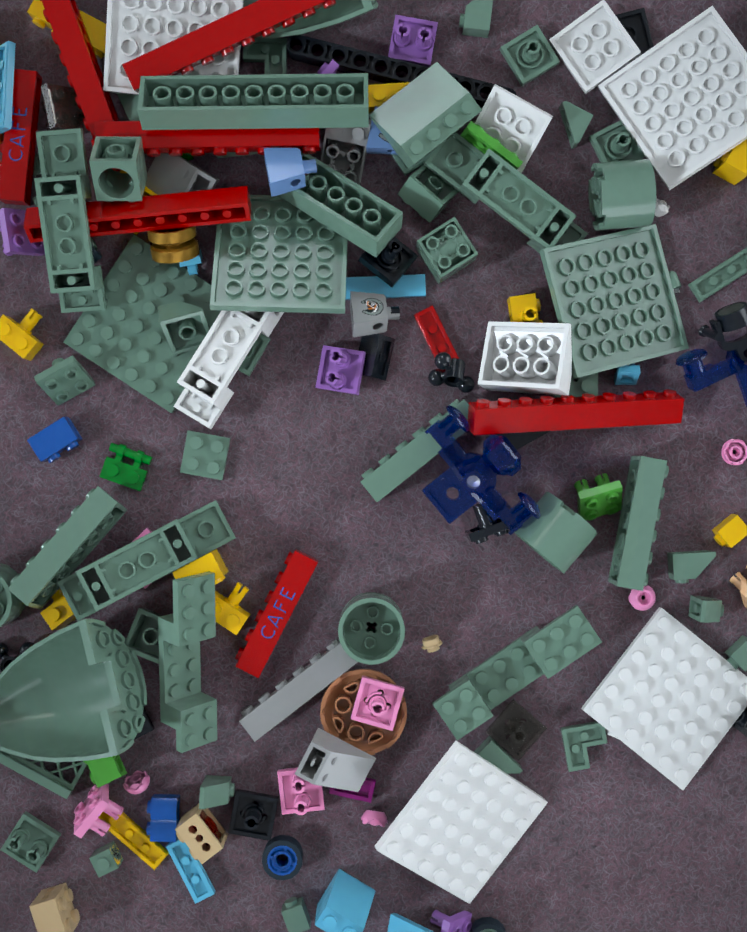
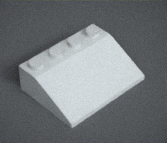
M488 321L478 385L488 391L569 396L572 377L570 323Z

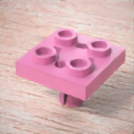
M362 675L350 719L393 731L405 688Z

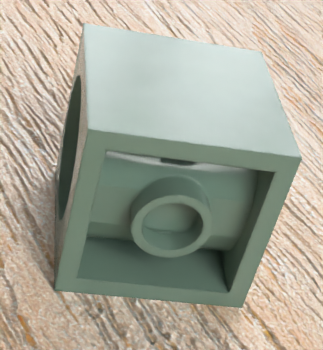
M96 136L89 159L96 200L106 202L142 201L147 180L142 137ZM112 168H118L124 170L127 173H119L114 171Z
M455 217L417 240L415 248L438 284L473 263L478 256L477 251Z

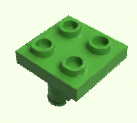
M604 473L602 474L603 479L601 475L595 477V482L598 486L594 488H589L588 482L585 479L582 480L583 485H581L580 480L577 481L574 487L577 490L578 514L583 519L590 521L599 516L615 514L622 510L623 487L620 480L610 483L608 475Z

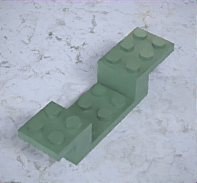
M83 129L36 132L42 178H34L50 292L51 294L59 293L61 313L105 310L107 306L101 265L94 266L85 198H92Z
M456 132L435 148L424 163V166L471 202L476 204L478 200L482 201L528 236L530 240L527 244L538 253L543 248L584 240L588 234L572 222L576 217L573 212L492 150L488 149L484 154Z
M215 500L75 571L74 574L57 583L77 621H80L232 541L236 537Z
M210 571L174 579L173 613L158 617L160 718L162 723L176 729V750L180 753L217 740V699L201 692L200 641L216 637L215 573Z
M575 605L543 628L539 629L535 626L448 685L450 691L432 702V704L458 741L493 717L491 710L543 674L549 679L602 643V641L580 608Z

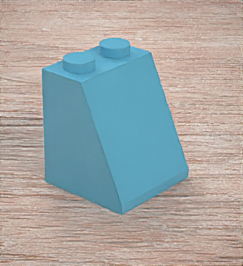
M338 869L317 904L315 926L325 932H363L375 890L343 870Z

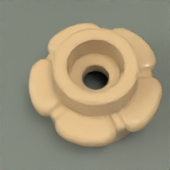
M438 635L422 639V649H427L429 653L439 650V646L442 644Z

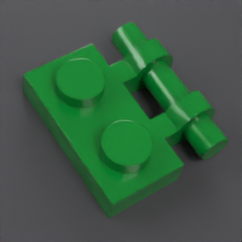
M111 443L109 451L115 452L116 457L115 459L106 457L99 477L141 491L148 474L147 470L141 469L142 463L150 465L153 457L146 455L144 451L138 450L137 452L129 449L127 445ZM124 456L134 459V464L130 465L122 462Z

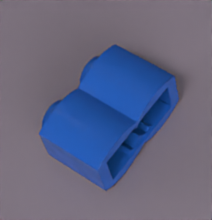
M154 794L147 803V813L151 815V822L147 823L146 833L150 835V842H177L178 837L175 828L179 823L180 795Z

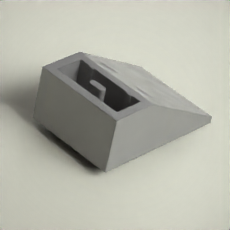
M369 119V127L326 128L321 162L358 185L361 184L367 155L366 146L372 122L371 119Z
M160 153V156L155 157L147 172L145 186L157 195L215 189L220 179L181 156H170L169 153Z
M318 728L295 775L314 785L359 792L376 758Z

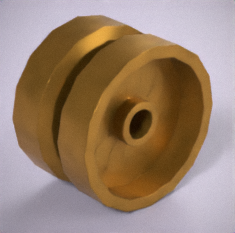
M196 226L147 231L148 239L153 243L150 250L152 260L155 262L180 263L191 260L199 255L198 240L194 238L196 236Z

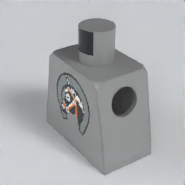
M350 291V315L353 337L386 332L388 320L400 319L399 306L387 307L386 296L383 294Z

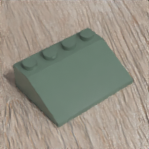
M436 62L370 113L369 117L407 168L410 169L476 117L482 109L471 94Z

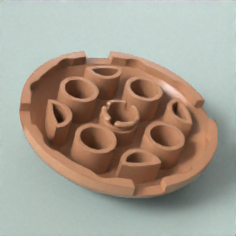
M351 670L334 680L325 691L320 708L321 723L324 730L370 755H375V753L391 747L402 734L407 718L405 698L402 696L393 731L351 720L362 675L397 685L390 677L376 670Z

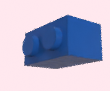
M62 417L27 439L41 462L49 461V463H52L61 457L60 453L67 449L69 452L78 447V442L82 440V437L70 418Z

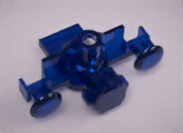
M446 406L449 415L441 421H436L425 431L426 434L430 433L441 446L438 453L450 466L422 489V492L450 524L479 502L493 520H496L499 516L508 527L510 535L521 528L523 523L531 516L540 519V509L531 496L524 492H518L521 501L511 508L496 489L497 475L513 476L521 470L522 457L507 437L492 434L483 441L482 455L472 452L466 453L452 435L459 429L468 432V421L456 407ZM451 487L456 488L459 496L455 499L448 497L447 489Z

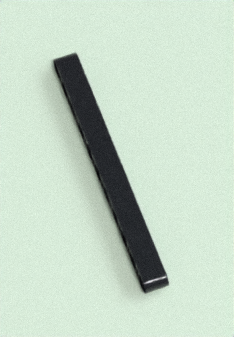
M303 35L290 36L287 40L288 54L295 61L321 67L325 62L329 64L335 56L341 55L344 57V60L340 62L335 61L339 64L337 71L343 73H368V79L386 84L411 82L429 68ZM297 44L301 45L302 49L294 51L292 47ZM321 50L323 54L321 56H314L313 52ZM362 60L365 62V65L357 67L354 63ZM377 66H384L386 70L384 72H377L375 68ZM399 71L406 72L407 76L404 78H400L396 75V73ZM449 73L463 87L469 89V93L479 107L483 108L487 99H483L480 93L487 92L490 94L495 84ZM498 85L517 96L513 89Z

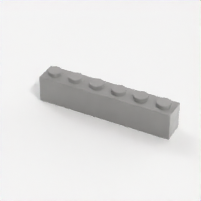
M333 640L326 646L328 649L322 655L319 652L309 659L311 662L305 668L302 665L292 673L293 677L288 681L283 679L275 686L276 690L271 694L266 692L258 699L260 703L254 707L249 705L241 712L243 716H241L239 722L254 742L358 663L344 651L340 641Z

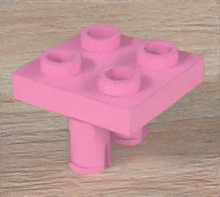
M297 768L280 769L277 771L282 815L293 813L304 815L310 811L325 810L323 786L314 785L295 775Z
M108 784L99 788L94 785L88 793V798L77 805L74 810V835L82 838L90 828L103 837L105 832L107 833L110 824L99 818L101 813L105 812L115 820L119 818L118 815L121 816L124 807L109 799Z

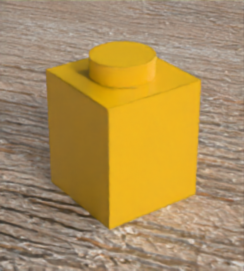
M730 514L712 529L715 534L713 538L720 546L732 548L747 536V525L738 515Z

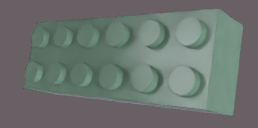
M301 151L302 161L316 160L317 173L305 174L306 186L304 188L278 196L374 257H377L402 228L403 212L310 154H303Z
M458 399L454 400L446 407L447 412L444 415L438 413L429 420L431 424L426 429L423 426L412 434L414 439L409 443L404 440L395 448L397 452L394 455L390 456L387 454L378 461L379 467L375 470L371 467L361 475L363 479L360 482L376 502L380 501L468 430L469 404L465 399L460 402Z
M631 456L608 582L615 586L643 591L644 586H647L649 575L646 573L647 567L651 564L653 553L650 552L651 545L655 542L657 531L654 529L656 521H659L661 510L658 509L659 502L663 499L665 488L662 486L664 478H667L669 472L667 460L645 456Z
M99 486L96 489L93 488L86 495V500L82 505H78L73 509L71 517L67 522H63L58 526L56 534L52 539H48L43 543L41 551L37 556H33L28 560L26 568L22 573H18L12 578L11 585L7 589L26 606L41 610L60 588L57 582L72 575L128 509Z

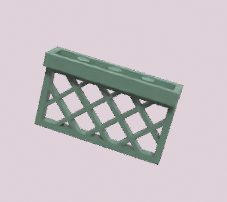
M0 750L1 764L65 799L71 796L87 767L83 761L79 763L73 761V765L61 768L60 762H57V769L48 771L45 769L43 761H30ZM73 767L76 776L73 782L70 783L64 779L62 770Z

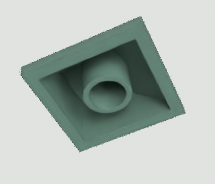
M182 301L158 306L159 321L172 354L176 355L198 349L210 330L203 309Z

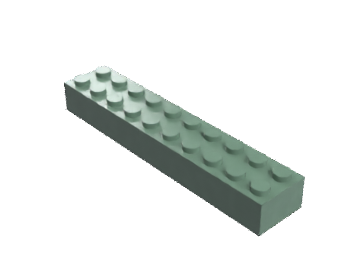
M368 73L141 76L137 112L142 130L369 127Z

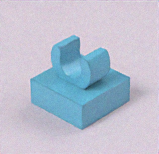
M199 250L197 257L179 263L180 267L187 266L189 275L198 274L197 264L202 263L203 259L201 250Z
M633 363L618 367L614 376L615 385H636L641 373L640 365Z

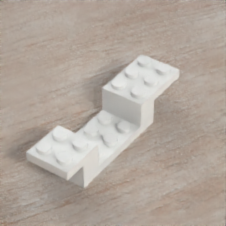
M221 311L178 379L177 383L185 389L173 407L212 429L234 394L227 386L260 333L269 337L284 312Z

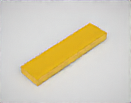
M102 812L99 818L110 824L109 831L153 870L169 854L168 850L160 843L150 842V835H147L146 831L124 812L121 816L118 815L119 818L117 820Z

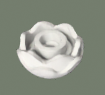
M656 196L655 216L661 217L669 212L670 206H667L664 200L657 199Z

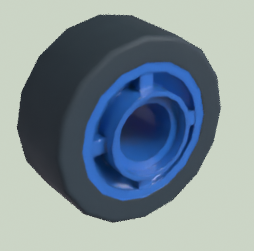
M278 835L267 842L262 855V865L270 877L276 880H288L298 874L302 867L303 849L297 839L289 835ZM284 854L288 859L282 861L277 856Z

